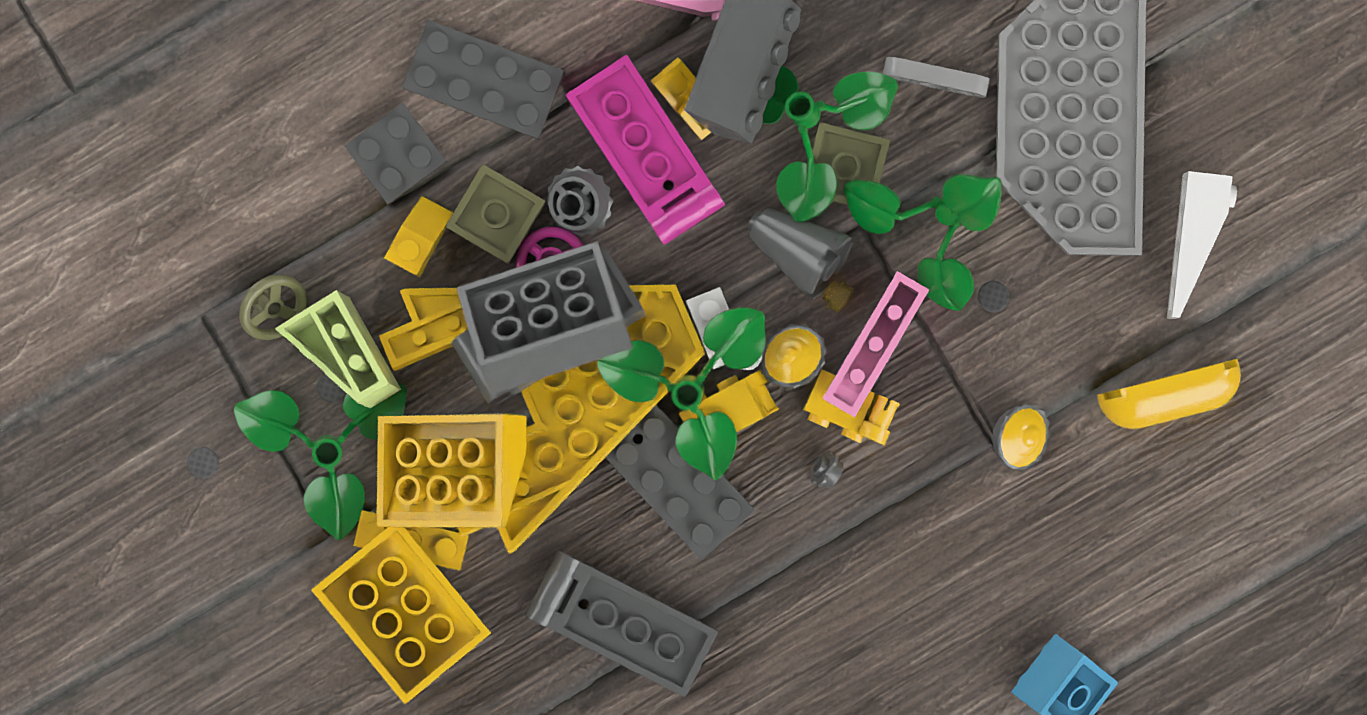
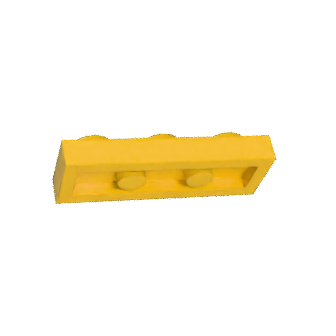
M366 510L361 511L353 546L363 548L388 528L377 527V513ZM404 527L435 565L461 570L469 534L462 537L459 532L439 527Z

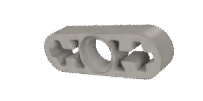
M886 57L883 74L891 76L898 81L981 98L986 97L990 80L977 74L896 57Z

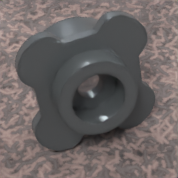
M830 451L826 452L824 456H819L811 468V483H817L818 487L825 486L831 488L838 481L843 471L844 465L839 461V456L833 455Z

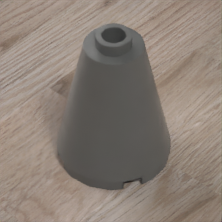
M766 208L763 212L758 210L752 216L747 227L751 231L749 238L806 296L813 300L819 298L830 286L825 281L833 273L836 275L839 273L852 247V242H850L852 238L845 233L810 221L796 222L791 215L771 208Z

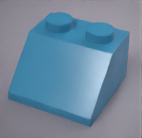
M1055 634L1049 643L1042 648L1039 656L1029 669L1020 677L1011 693L1040 715H1094L1119 682Z

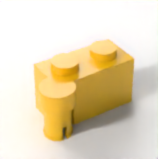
M761 369L740 381L736 374L717 384L719 392L708 398L704 393L701 403L698 405L705 417L716 411L725 413L733 421L737 432L779 410L765 386L767 380L761 374ZM684 410L679 413L683 422L690 418H698L691 410Z
M821 370L803 408L804 411L810 413L807 420L825 428L831 422L842 427L841 435L861 443L863 437L885 446L890 435L888 428L900 404L890 400L886 410H884L888 398L870 391L856 416L853 417L823 399L836 375Z

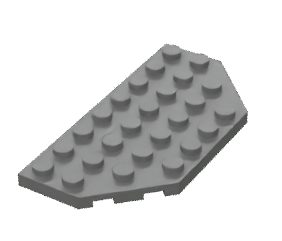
M1034 0L998 35L996 177L1001 178V187L1067 255L1142 256L1146 0Z

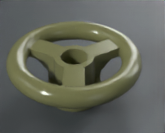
M278 274L261 279L247 291L242 299L239 309V320L242 328L247 334L259 340H272L282 337L275 328L261 329L256 326L268 318H276L278 316L288 321L304 311L307 305L305 289L298 280L288 275ZM281 285L289 287L294 292L296 297L294 309L285 306L281 300ZM251 306L254 308L252 315H250Z

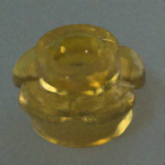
M843 279L840 284L833 281L824 293L822 299L827 302L825 305L826 310L832 309L839 314L850 299L854 289L846 284V279Z

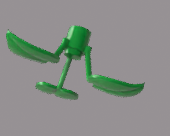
M784 66L780 67L775 80L774 94L768 100L762 115V124L777 123L782 118L784 111H786L793 123L799 127L798 131L801 134L807 155V164L801 161L788 164L780 172L776 183L780 202L796 222H806L819 216L830 205L837 191V176L834 169L825 163L814 165L815 159L807 130L818 123L821 111L835 114L842 112L846 125L856 130H870L879 126L891 110L898 89L896 79L877 72L850 74L841 79L834 87L833 96L839 105L832 106L825 104L823 101L816 103L808 93L799 92V84L794 73Z
M968 174L954 175L945 182L942 198L935 196L931 201L905 212H897L900 207V199L889 187L868 180L848 181L844 185V194L849 210L855 221L862 228L872 233H888L894 227L895 219L899 221L930 208H935L937 220L941 224L949 226L936 254L937 259L924 258L920 261L917 268L918 281L920 285L929 289L927 296L936 304L954 311L962 310L973 295L974 280L971 272L963 263L951 258L944 260V253L955 230L960 225L959 222L971 231H983L994 222L1001 202V178H984Z
M740 307L729 309L717 314L709 321L704 330L703 342L706 347L716 353L710 358L697 377L691 375L683 376L676 383H672L667 377L660 375L665 364L664 357L655 345L644 340H632L633 348L601 358L597 362L599 371L606 383L623 398L633 402L650 401L657 395L658 382H661L667 387V390L672 391V398L677 407L683 410H691L692 413L698 416V418L687 419L681 424L676 435V447L681 457L689 465L702 471L713 480H718L732 462L737 445V431L731 418L721 411L712 412L705 417L703 411L698 407L704 394L702 382L720 357L724 364L732 369L748 368L759 360L766 342L765 315L762 311L753 308Z
M399 382L397 383L401 390L372 408L357 403L346 394L343 401V410L353 421L347 425L337 438L332 435H323L316 441H313L299 429L293 427L298 422L299 409L294 399L282 391H263L236 403L234 406V414L241 431L260 449L272 452L282 451L288 446L291 434L302 440L307 447L312 448L314 462L322 468H327L329 477H317L310 482L305 490L304 506L309 517L336 540L343 539L354 528L365 503L364 487L356 475L343 473L336 477L334 466L340 462L342 457L341 444L357 425L363 436L375 440L378 439V416H404L407 388Z

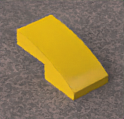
M677 57L650 82L699 139L703 140L711 132L684 111L696 77L682 60Z

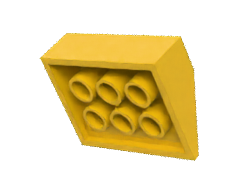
M507 414L378 416L377 527H506L526 455V416Z
M404 527L386 528L311 590L404 704L408 703L491 634Z

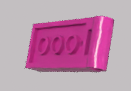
M627 55L566 94L569 103L663 245H666L725 206L722 198ZM666 182H672L674 188L667 191L663 186Z

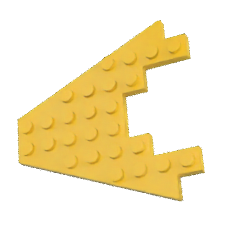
M629 285L646 314L643 318L626 327L630 341L644 340L655 345L662 353L665 362L660 375L667 377L672 383H676L705 354L676 285ZM409 288L400 290L412 321L379 335L394 371L452 347V341L468 330L457 288ZM598 360L544 377L521 391L535 424L526 427V455L506 527H498L509 554L515 552L669 392L663 383L658 382V393L650 401L633 402L627 400L606 383L599 371ZM485 527L457 528L460 535L464 537Z

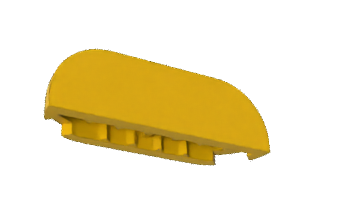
M1237 358L1097 395V399L1102 412L1111 422L1127 429H1140L1214 410L1225 405L1232 399L1239 387L1241 378L1240 365Z

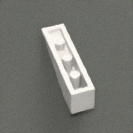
M1192 171L1183 174L1167 318L1169 319L1180 318L1228 215L1229 207L1235 206L1237 186L1232 185L1233 176Z

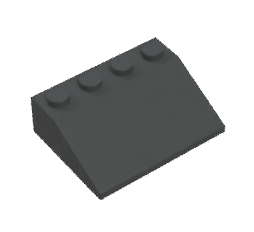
M598 241L457 287L477 362L490 395L633 348Z

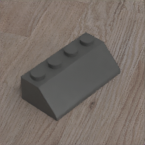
M725 0L684 111L714 135L752 144L755 134L761 129L762 115L767 102L774 94L775 80L779 69L787 59L788 45L793 32L799 26L802 9L792 0Z

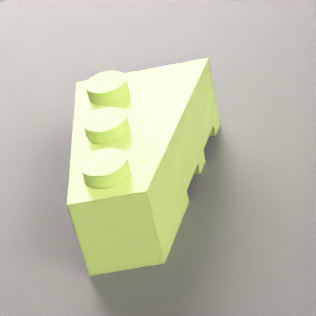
M337 290L275 328L361 405L372 408L401 390L350 297Z

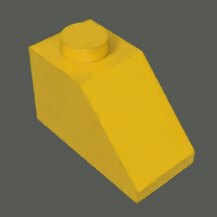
M421 196L401 225L384 258L421 277L446 230L445 226L453 212Z

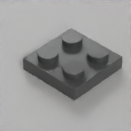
M404 103L397 106L345 145L347 151L388 205L392 204L447 163Z

